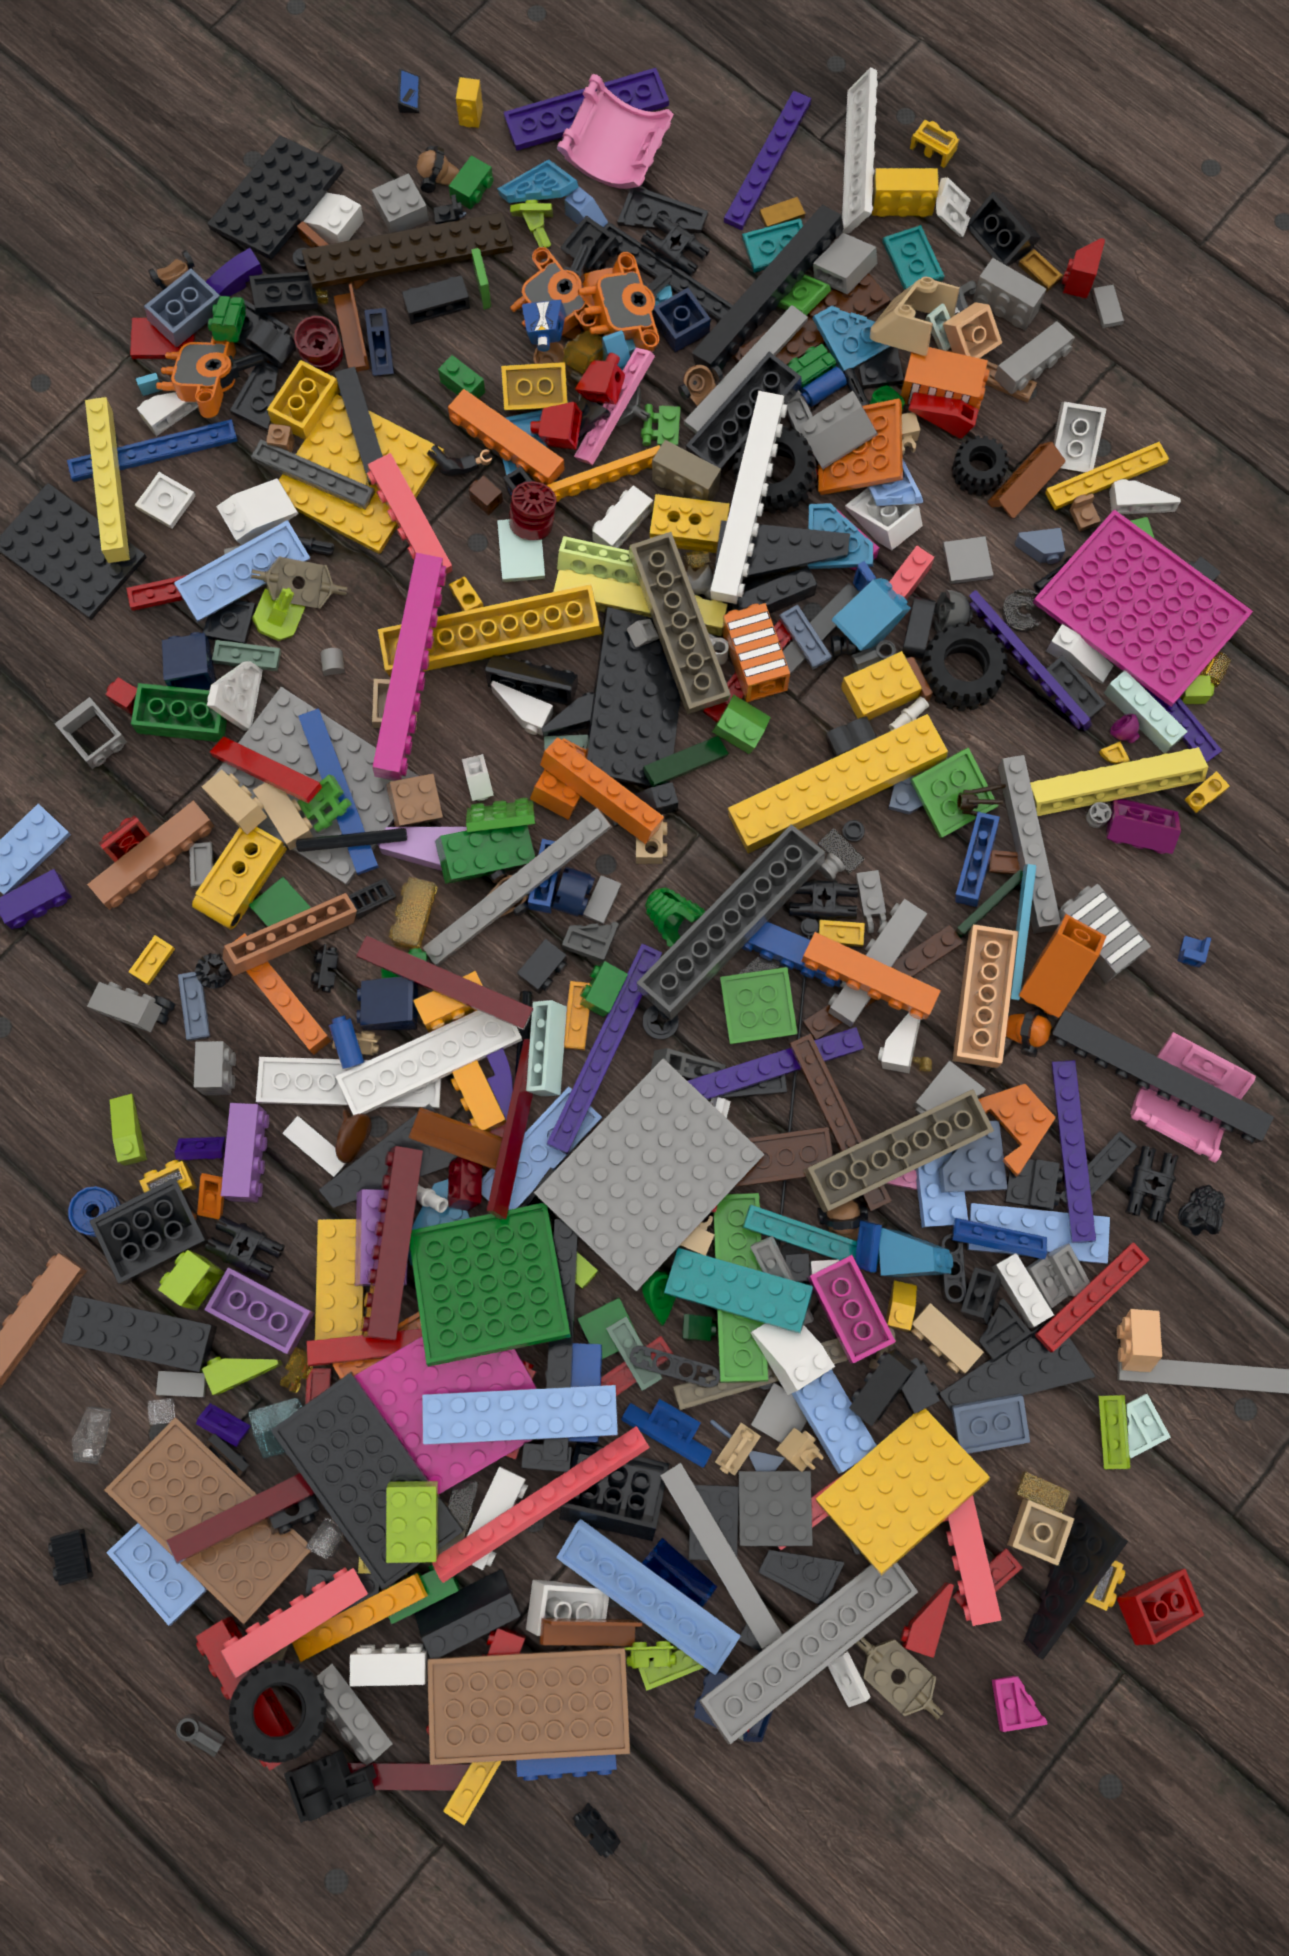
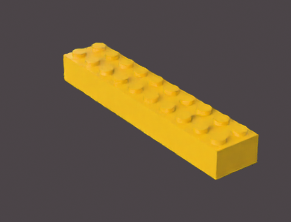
M592 585L438 616L436 628H432L434 636L432 649L427 650L430 657L428 670L490 658L493 655L500 656L602 634ZM401 624L378 629L384 668L390 678Z
M926 714L729 807V818L749 854L774 842L791 824L798 830L931 768L947 758L948 750L930 717Z

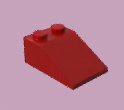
M133 815L131 818L123 820L116 830L105 834L99 845L116 862L148 837L150 833L138 818Z
M1185 1568L1135 1587L1116 1598L1135 1645H1154L1204 1616Z

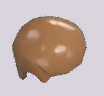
M559 342L550 343V349L546 352L539 351L536 348L533 362L534 364L565 362L566 352Z

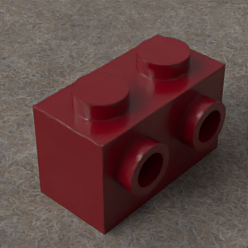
M458 1157L449 1163L448 1207L469 1211L481 1204L482 1165Z

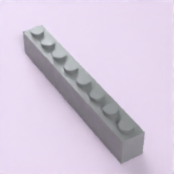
M1025 756L1003 758L998 766L1001 784L1006 785L1002 789L1015 850L1018 853L1019 867L1023 871L1026 864L1036 865L1030 914L1033 933L1055 931L1061 921Z

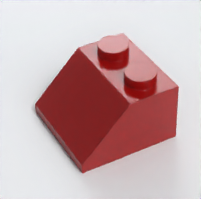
M1100 238L1077 250L1074 259H1069L1062 279V284H1065L1063 293L1087 299L1097 274L1105 239Z

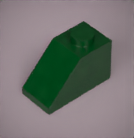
M684 1314L683 1341L710 1342L711 1337H715L716 1323H712V1317Z

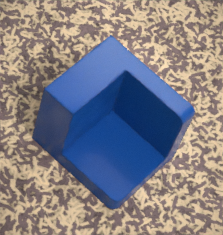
M1185 936L1177 961L1194 967H1201L1206 962L1211 938L1206 937L1203 940H1198Z

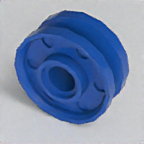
M97 1186L86 1187L77 1192L71 1199L68 1208V1218L78 1232L96 1237L89 1220L95 1218L91 1215L93 1208L99 1207V1214L97 1215L99 1216L121 1205L118 1197L111 1191Z

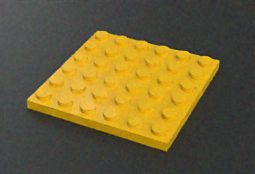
M336 394L296 455L374 488L375 493L366 510L285 474H282L279 481L298 512L381 554L397 529L398 524L396 521H391L387 513L389 508L386 502L382 504L377 495L379 489L376 484L369 485L342 396ZM369 411L382 456L389 453L392 454L416 498L437 466L432 458L427 455L429 450L433 451L431 448L435 444ZM438 446V448L444 453V449Z

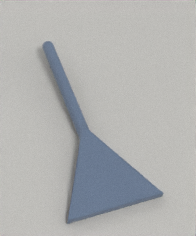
M710 1420V1424L729 1439L732 1437V1434L717 1422ZM752 1450L749 1453L756 1471H775L785 1459L784 1457Z

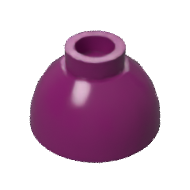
M1135 714L1124 715L1112 725L1110 734L1118 740L1133 743L1140 736L1138 733L1139 720Z

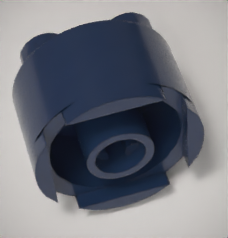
M565 866L552 909L576 917L578 915L583 916L588 899L584 897L585 894L589 895L595 878L591 877L589 873Z

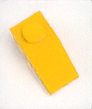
M893 1281L885 1319L888 1327L905 1332L911 1331L916 1307V1285Z

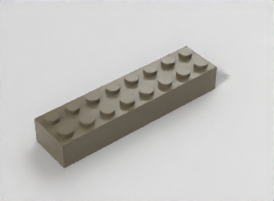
M672 532L630 545V559L687 715L728 701L731 694Z
M974 1089L803 1171L824 1213L993 1132L994 1129Z

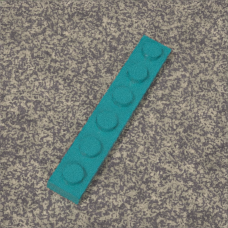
M749 1205L742 1228L768 1237L773 1236L774 1239L835 1260L840 1261L850 1255L855 1260L857 1241ZM878 1252L877 1266H878V1262H879V1259H880L879 1252Z

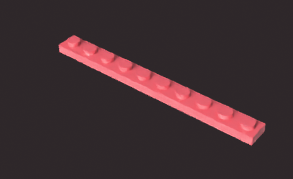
M637 1426L438 1555L436 1562H432L439 1579L443 1583L649 1449V1445Z

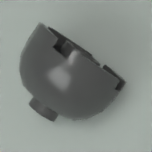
M946 589L945 592H941L934 613L938 614V621L934 620V627L938 633L939 631L943 632L944 628L950 625L956 628L957 623H964V626H966L973 616V610L970 609L968 599L957 591Z

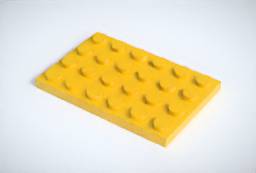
M925 1408L909 1417L818 1496L816 1502L882 1576L987 1483L990 1477Z

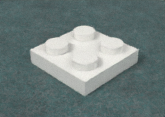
M158 472L135 506L141 512L173 529L196 495L192 490Z

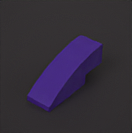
M249 248L225 263L206 283L220 296L229 297L247 288L245 282L249 281V276L261 275L263 271L256 256Z
M503 1048L487 1055V1059L495 1074L487 1080L505 1119H507L514 1086L507 1057Z

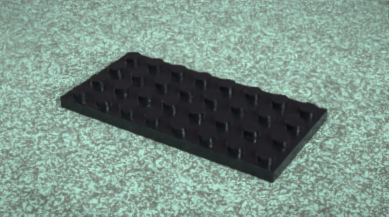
M607 607L604 614L585 758L616 781L651 788L652 785L642 769L645 765L674 754L681 697L660 639L640 647H635L627 631V628L635 622L650 619L655 628L653 619Z
M351 1371L270 1431L382 1590H384L421 1563H386L387 1485L389 1482L429 1480ZM438 1494L439 1550L461 1534L464 1529Z

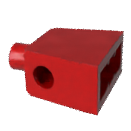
M609 353L606 361H592L575 390L589 401L616 405L625 379V373L618 366L620 357L614 353Z
M575 402L546 407L542 410L541 421L531 422V433L539 434L540 439L547 446L577 449L582 411Z

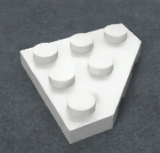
M251 661L242 662L211 684L207 706L243 731H248L253 724L263 670Z

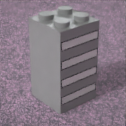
M1099 884L1092 888L1087 886L1074 900L1070 899L1058 911L1060 921L1067 914L1107 936L1099 957L1092 966L1105 984L1151 947Z

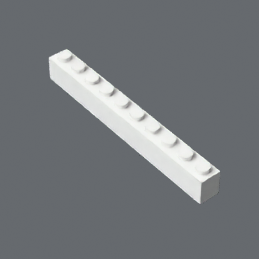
M758 392L711 586V599L737 604L738 597L743 596L745 584H742L743 576L747 577L749 571L747 559L748 556L752 557L754 544L751 542L753 536L757 537L759 524L756 521L758 516H762L764 507L761 500L762 496L766 497L769 484L766 483L767 476L771 477L773 464L770 462L771 458L776 457L778 444H775L776 437L780 438L783 424H780L781 417L785 418L787 405L784 404V395Z

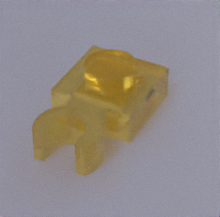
M295 1347L285 1369L289 1370V1373L282 1378L280 1385L288 1388L291 1382L289 1388L291 1392H298L301 1385L300 1379H307L313 1366H308L307 1351Z

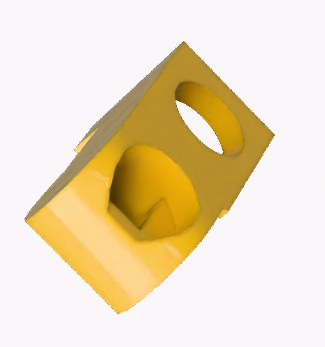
M465 577L449 584V588L462 611L484 607L483 602Z
M1216 771L1186 797L1184 801L1197 813L1222 795L1230 785Z

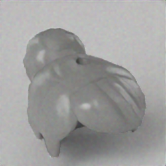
M704 565L697 571H693L691 566H688L686 573L694 595L703 594L707 599H711V586L714 577L710 566Z

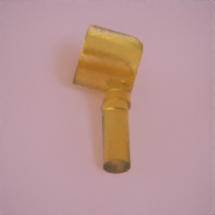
M316 288L318 303L328 304V291Z
M913 1056L912 1062L920 1063V1071H932V1061L929 1057L919 1058Z

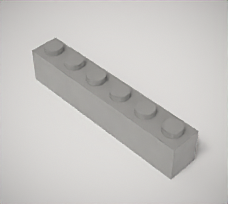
M906 899L901 904H895L890 912V915H892L890 921L882 923L877 931L880 933L877 940L872 938L865 948L868 951L866 956L891 968L927 915L926 912ZM843 981L840 985L843 987L840 994L834 993L828 1002L831 1006L828 1013L849 1027H852L871 997L867 995L868 992L861 989L854 990Z

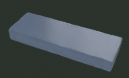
M798 605L779 615L780 621L812 670L831 660L832 656Z
M195 972L178 974L186 1040L193 1041L211 1037L204 985L198 981Z

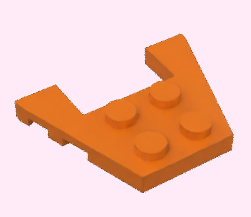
M1026 1084L979 1099L985 1113L990 1112L1020 1145L1003 1159L1005 1165L1016 1177L1021 1173L1056 1118Z

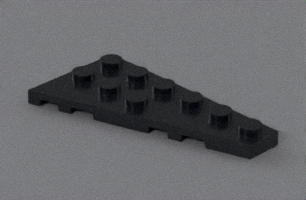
M721 520L715 570L727 521ZM759 524L757 537L753 536L751 542L754 544L752 557L748 556L747 564H749L747 577L784 571L796 566L803 567L820 561L827 562L846 558L848 556L850 533Z

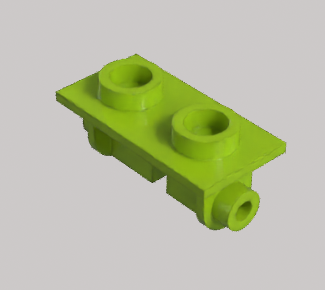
M669 1641L656 1642L654 1647H647V1642H634L632 1647H625V1650L631 1652V1656H627V1666H632V1669L650 1668V1658H654V1668H671L672 1665L677 1663V1657L672 1655V1650H678V1647L671 1646Z

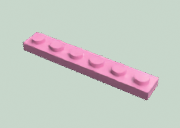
M635 348L623 369L625 379L617 404H603L602 407L608 409L611 415L608 418L602 416L595 422L596 427L587 432L574 455L578 461L590 465L594 464L653 361L655 355L651 351Z

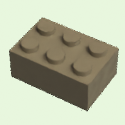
M667 440L663 442L652 460V481L657 486L671 490L678 497L712 501L719 491L720 468Z

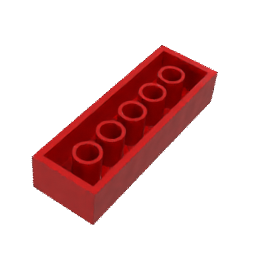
M232 1616L219 1621L196 1636L198 1640L196 1646L199 1652L208 1658L210 1662L208 1665L209 1670L215 1678H219L222 1684L220 1687L221 1692L227 1700H231L233 1692L242 1678L259 1666L257 1664L239 1677L234 1678L221 1654V1651L225 1649L223 1644L237 1636L238 1640L243 1638ZM272 1687L262 1692L254 1706V1720L258 1728L266 1735L272 1737L284 1736L294 1730V1726ZM260 1761L263 1767H268L269 1771L281 1764Z

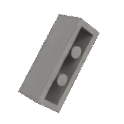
M101 982L98 983L87 1007L104 1016L148 1032L152 1031L162 1010V1007L155 1003V998L146 994L140 997L138 992L129 988L123 991L121 986L113 982H109L108 985Z

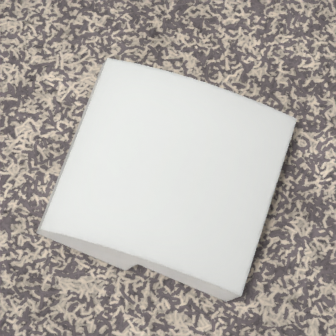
M948 177L941 178L936 199L937 216L959 237H964L970 220L966 211L971 199Z

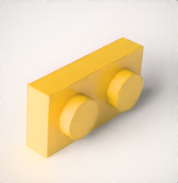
M820 920L819 934L844 946L863 947L865 923Z
M154 935L129 970V973L150 985L175 948Z

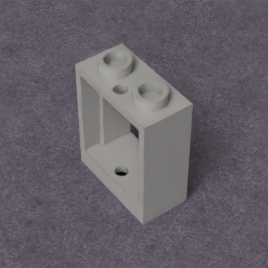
M90 697L55 723L61 733L92 769L102 765L106 758L113 753L119 752L124 747V744L127 743L122 734ZM97 714L113 733L114 737L88 756L70 734Z

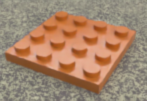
M900 399L863 406L878 435L822 469L818 462V491L821 495L903 480L902 402Z

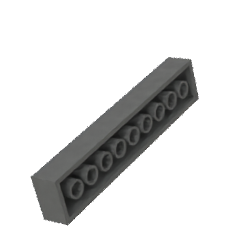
M791 824L636 982L638 991L672 1020L825 862V851Z

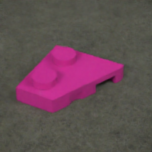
M1009 1676L992 1679L1000 1731L1007 1732L1048 1725L1045 1717L1036 1708V1703L1032 1697L1025 1691V1687L1019 1677Z

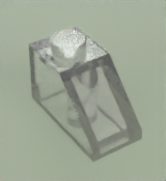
M87 1407L72 1439L75 1462L98 1464L106 1445L111 1409Z
M324 1519L306 1548L325 1559H329L335 1556L345 1536L333 1519Z

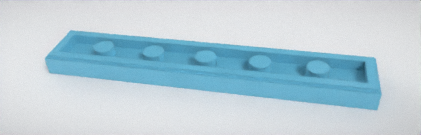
M1026 864L1023 868L1016 924L1018 937L1010 999L1013 1000L1020 999L1019 993L1022 986L1036 865Z

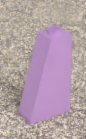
M386 827L385 830L406 828L408 838L406 841L378 844V846H380L379 848L383 855L442 871L435 840L441 835L466 831L467 827Z

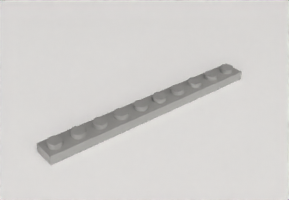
M598 808L595 809L425 945L423 949L436 966L443 963L611 829V824Z

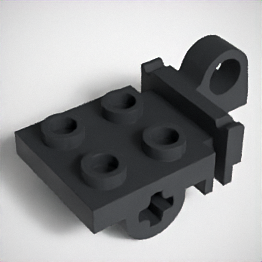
M342 1749L284 1773L300 1823L307 1820H315L333 1810L336 1811L341 1807H346L351 1803L376 1793L372 1782L377 1777L373 1764L350 1773Z

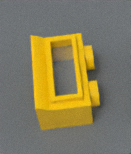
M924 120L916 133L912 135L910 149L914 150L918 142L926 146L925 156L930 158L934 151L943 155L941 167L944 168L957 151L959 139L952 131L946 132L942 130L936 122Z
M178 1160L165 1164L166 1168L159 1172L152 1170L145 1173L144 1179L140 1180L144 1193L173 1178L177 1179L183 1190L187 1188L194 1190L197 1188L187 1163L179 1162Z
M1114 1561L1085 1602L1106 1611L1108 1606L1113 1607L1117 1594L1114 1593L1116 1584H1121L1125 1576V1571L1122 1570L1124 1564Z

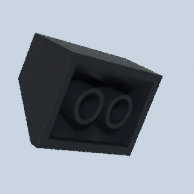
M996 192L990 194L970 218L967 228L991 256L1006 266H1010L1025 256L1041 239L1039 234L1004 194Z

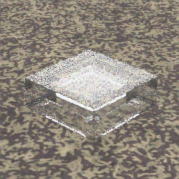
M173 1398L148 1401L149 1425L170 1423L175 1418Z

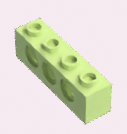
M563 536L559 549L557 570L565 571L569 569L578 574H593L598 578H613L618 580V582H633L640 586L629 556V550Z

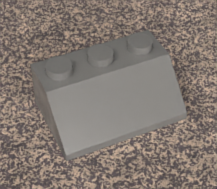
M854 391L798 426L802 435L807 439L808 444L811 445L813 454L822 469L878 435Z

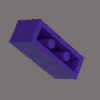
M52 869L0 897V915L4 923L11 929L20 928L28 920L45 915L47 910L64 905L72 896L61 875L55 869Z

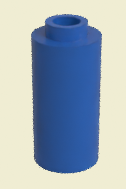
M834 367L801 388L802 394L800 395L804 397L808 406L813 407L847 384L846 377L839 367Z
M344 1015L332 1019L333 1024H330L329 1028L342 1069L364 1063L351 1018L346 1019Z

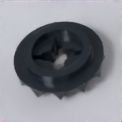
M209 953L202 956L197 962L195 968L196 977L205 987L212 989L221 988L229 982L232 976L221 954ZM209 965L212 967L220 965L219 975L213 973L207 976L210 971Z
M653 1005L644 1013L643 1027L646 1033L654 1039L665 1040L676 1032L679 1024L678 1015L664 1023L663 1030L661 1031L658 1024H652L657 1021L658 1013H660L663 1020L670 1019Z

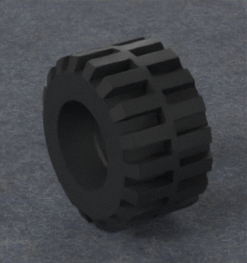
M979 435L974 436L973 440L971 438L966 439V442H963L957 450L952 465V477L955 478L954 482L956 485H961L960 489L962 491L968 490L967 494L972 495L974 492L976 496H981L984 492L987 495L990 494L991 490L994 492L998 485H1001L1008 468L1009 458L1007 457V451L1002 450L1003 445L1001 443L997 444L996 439L992 438L990 440L985 435L983 438H980ZM975 460L983 461L990 467V470L979 471L973 468L970 462Z

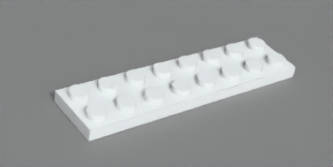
M871 67L847 92L842 206L843 233H850L857 228L862 221L871 215L873 210L872 194L874 189L872 186L874 175L873 161L875 157L874 141L876 138V88L878 81L877 70Z
M477 1010L341 1073L336 1078L353 1115L366 1114L450 1075L452 1072L476 1060H482L487 1055L501 1048L505 1049L522 1041V1037L517 1027Z
M259 1057L256 1102L262 1104L349 1106L336 1076L356 1066L342 1069L339 1059ZM442 1078L381 1107L424 1108L430 1104L433 1109H440Z

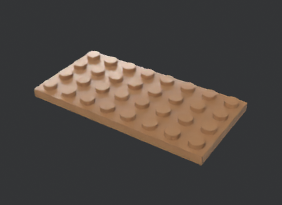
M176 1417L104 1490L171 1555L172 1553L166 1540L257 1495ZM267 1519L180 1564L242 1624H245L313 1550V1547L294 1529L283 1535H280L279 1532L272 1535Z
M625 1648L427 1659L430 1765L630 1754Z

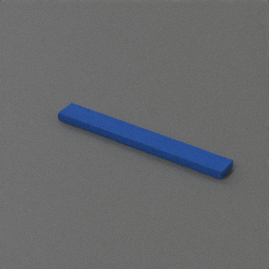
M232 419L118 447L119 470L237 442ZM91 454L67 460L73 482L93 477Z
M319 708L299 715V720L321 779L323 780L329 774L333 775L344 792L338 798L341 802L347 798L352 804L346 809L347 812L344 815L336 818L342 834L365 832ZM371 845L347 847L357 875L378 868Z

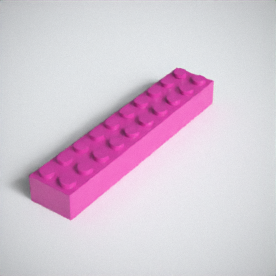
M416 553L373 762L374 777L396 781L401 780L402 776L407 774L408 758H406V754H411L413 742H411L412 737L410 734H415L417 724L416 715L414 714L415 712L419 713L421 694L419 691H423L425 685V672L423 670H428L430 659L429 651L427 650L432 649L434 640L432 628H436L438 620V608L436 607H440L442 601V587L440 586H444L446 581V566H443V558L421 553Z

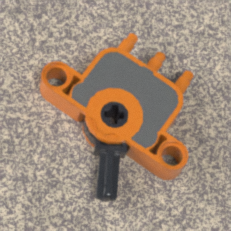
M586 244L581 245L571 268L565 267L563 269L547 248H537L533 252L532 259L538 272L524 283L522 287L523 296L510 306L512 312L522 308V304L561 299L566 311L562 335L570 331L577 324L588 335H595L590 334L589 329L600 325L598 315H585L584 308H588L591 305L586 300V296L578 295V289L584 287L583 281L585 277L582 272L592 249ZM525 320L522 321L524 327H526ZM589 320H594L591 324H586Z
M623 252L618 256L613 266V274L601 276L595 286L579 288L578 295H592L595 306L584 308V314H597L600 325L591 327L589 329L590 334H604L607 336L622 330L625 340L633 339L635 348L648 350L653 353L659 343V335L652 311L655 306V300L658 297L657 294L672 279L669 273L663 272L647 286L642 282L635 257L629 252Z
M213 336L210 343L190 342L184 344L179 352H167L165 354L166 359L176 360L174 367L161 368L162 374L172 375V382H157L156 388L175 391L177 397L182 401L197 402L201 416L212 418L219 412L224 395L223 392L229 390L234 385L235 378L240 377L239 371L264 363V357L261 352H256L234 360L236 353L234 342H227V340L215 341Z

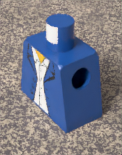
M562 300L522 304L526 331L531 344H537L539 351H548L550 343L561 340L566 316Z

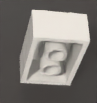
M421 1643L409 1644L406 1648H399V1644H386L382 1649H375V1645L372 1644L360 1645L356 1651L350 1654V1686L425 1685L428 1681L427 1659L430 1658L426 1648H424V1644Z

